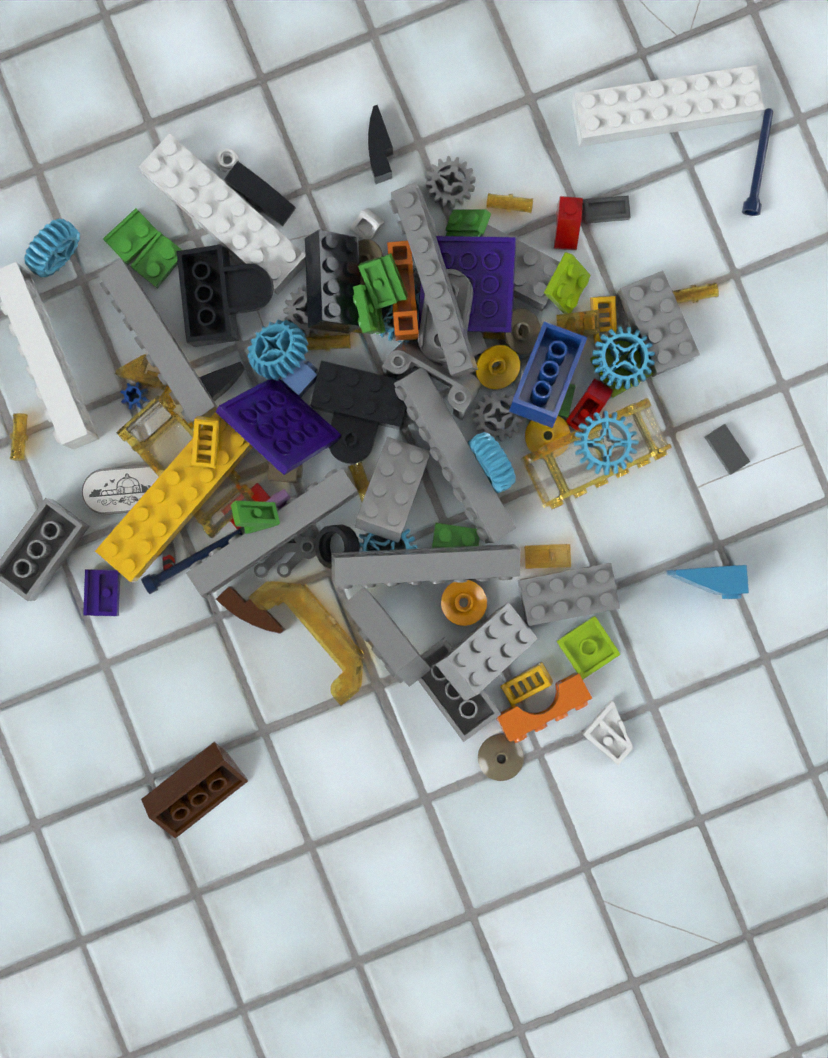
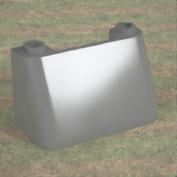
M404 340L383 363V375L395 378L398 375H409L414 367L417 369L424 368L429 376L451 388L448 394V402L454 408L452 415L463 420L481 387L477 376L471 372L454 377L450 375L447 363L440 364L429 360L421 351L417 340Z

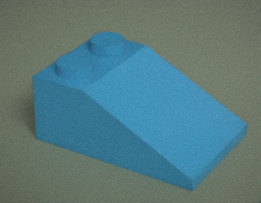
M747 565L667 570L668 576L712 594L722 595V599H740L742 594L749 593Z

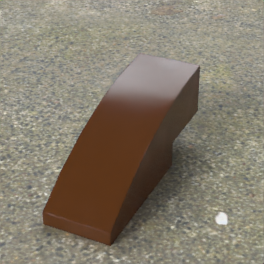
M229 586L216 598L229 612L253 626L279 634L286 630L255 596L246 601L233 586Z

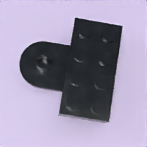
M221 244L176 251L186 343L198 347L239 341L236 314L257 311L269 303L274 291L273 281L269 273L261 266L251 263L230 266L229 251Z
M321 360L310 406L312 409L333 414L331 426L341 434L338 442L329 447V450L337 460L345 464H357L364 461L373 449L378 425L401 430L407 406L397 396L395 392L396 387L393 384L400 379Z

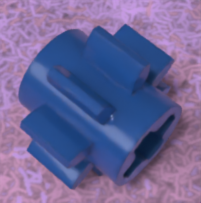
M139 382L135 386L127 383L128 388L125 391H120L125 398L121 403H130L129 409L131 411L134 410L135 406L143 410L142 405L145 402H150L145 395L149 390L146 388L140 390L142 385ZM137 393L139 395V398H134L133 400L131 398V395H135Z

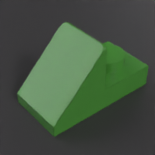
M234 501L231 504L235 526L244 527L246 534L280 524L275 502Z

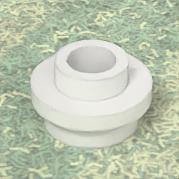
M223 149L216 156V163L224 172H230L236 162L239 161L237 153L232 149ZM226 158L232 159L230 164H225L224 160Z

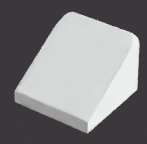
M367 208L361 211L350 229L362 239L371 240L385 222Z

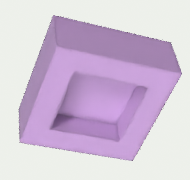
M283 489L273 494L266 502H275L276 508L282 509L288 505L286 502L291 497Z

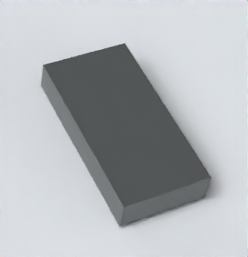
M629 195L583 199L584 224L630 220Z
M723 424L704 437L729 475L750 462L726 424Z

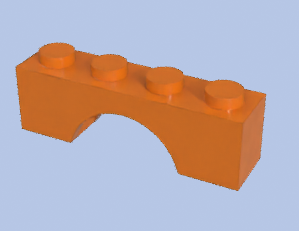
M387 242L388 254H392L408 294L407 300H401L393 304L396 341L418 339L413 262L409 242Z
M575 672L556 682L554 700L543 711L530 713L513 705L500 712L501 715L496 719L509 742L514 740L515 743L527 738L526 733L532 730L538 732L548 726L547 722L553 719L559 721L568 716L567 712L571 709L580 710L587 706V701L592 699L580 674Z

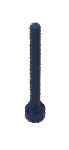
M767 108L764 111L750 195L743 203L742 213L749 216H758L761 213L762 204L758 197L773 118V110L771 108Z
M236 530L157 575L148 574L141 578L145 589L149 594L154 593L161 586L162 582L189 568L193 563L205 559L214 549L218 547L224 548L229 544L228 541L237 534L242 536L243 532Z

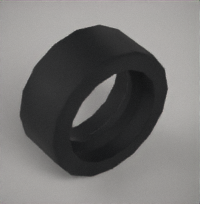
M343 524L325 526L319 531L315 540V553L319 562L324 567L332 569L330 542L335 533L339 534L343 540L344 552H359V539L355 531L349 526Z

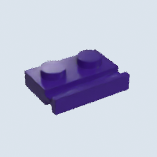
M85 569L83 616H119L120 573L117 570Z

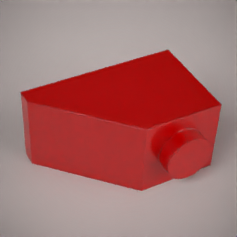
M559 197L556 211L554 249L577 250L583 198Z
M594 378L565 422L578 432H583L578 427L579 424L587 425L585 418L588 416L594 421L593 414L601 412L614 390Z

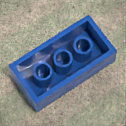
M544 321L509 412L553 428L587 337Z

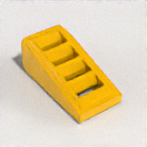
M616 296L590 297L594 344L597 341L602 342L599 332L609 331L610 329L614 330L615 333L617 331ZM608 303L609 308H598V304ZM598 313H609V317L599 318ZM610 322V326L599 327V323Z
M197 416L194 419L191 466L216 468L220 418ZM201 425L213 426V430L201 429ZM200 435L212 436V440L200 439ZM199 445H209L212 448L211 450L200 449ZM198 454L211 455V459L198 458Z
M540 662L505 682L500 687L511 706L551 686L553 680L544 664ZM536 672H539L540 676L542 677V683H540L538 677L536 676ZM529 676L535 684L533 688L527 679ZM519 681L523 682L525 688L527 689L526 692H524L521 688L520 684L518 683ZM514 685L519 694L518 697L514 695L510 686Z

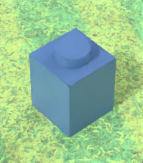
M300 361L301 368L296 367L293 370L294 374L288 373L286 379L282 378V381L300 398L317 379L316 371L318 369L309 361L306 363Z

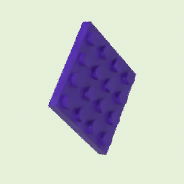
M436 236L446 269L460 271L469 279L473 287V299L467 332L512 333L516 237ZM421 280L418 330H420L425 298Z
M273 378L266 380L224 402L216 410V413L283 475L338 442L341 434L280 379L278 381Z

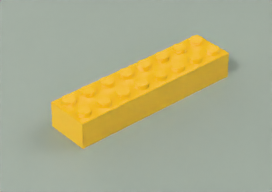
M216 412L211 416L212 418L221 419L216 468L191 466L192 438L95 550L97 554L129 582L138 581L253 448ZM204 425L201 429L213 430V426ZM200 435V439L212 440V436ZM199 445V448L211 450L212 446ZM198 454V458L211 459V455Z

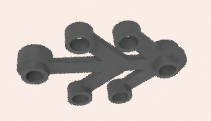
M301 534L293 539L296 543H286L274 551L263 563L257 564L254 567L255 575L259 578L266 577L269 570L286 553L296 552L287 563H282L277 567V573L281 577L286 578L290 576L292 569L303 558L311 559L316 556V539L311 536L303 537ZM306 543L311 544L312 548L310 551L303 550V546ZM284 566L288 567V573L285 575L280 573V569ZM259 567H264L265 573L259 575L257 573V569Z

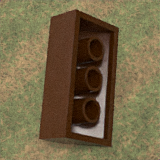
M214 741L144 796L141 801L149 819L174 838H177L247 783L248 779L229 754Z

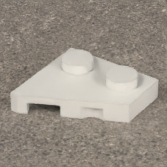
M610 700L582 734L619 765L633 749V746L620 719L616 705Z

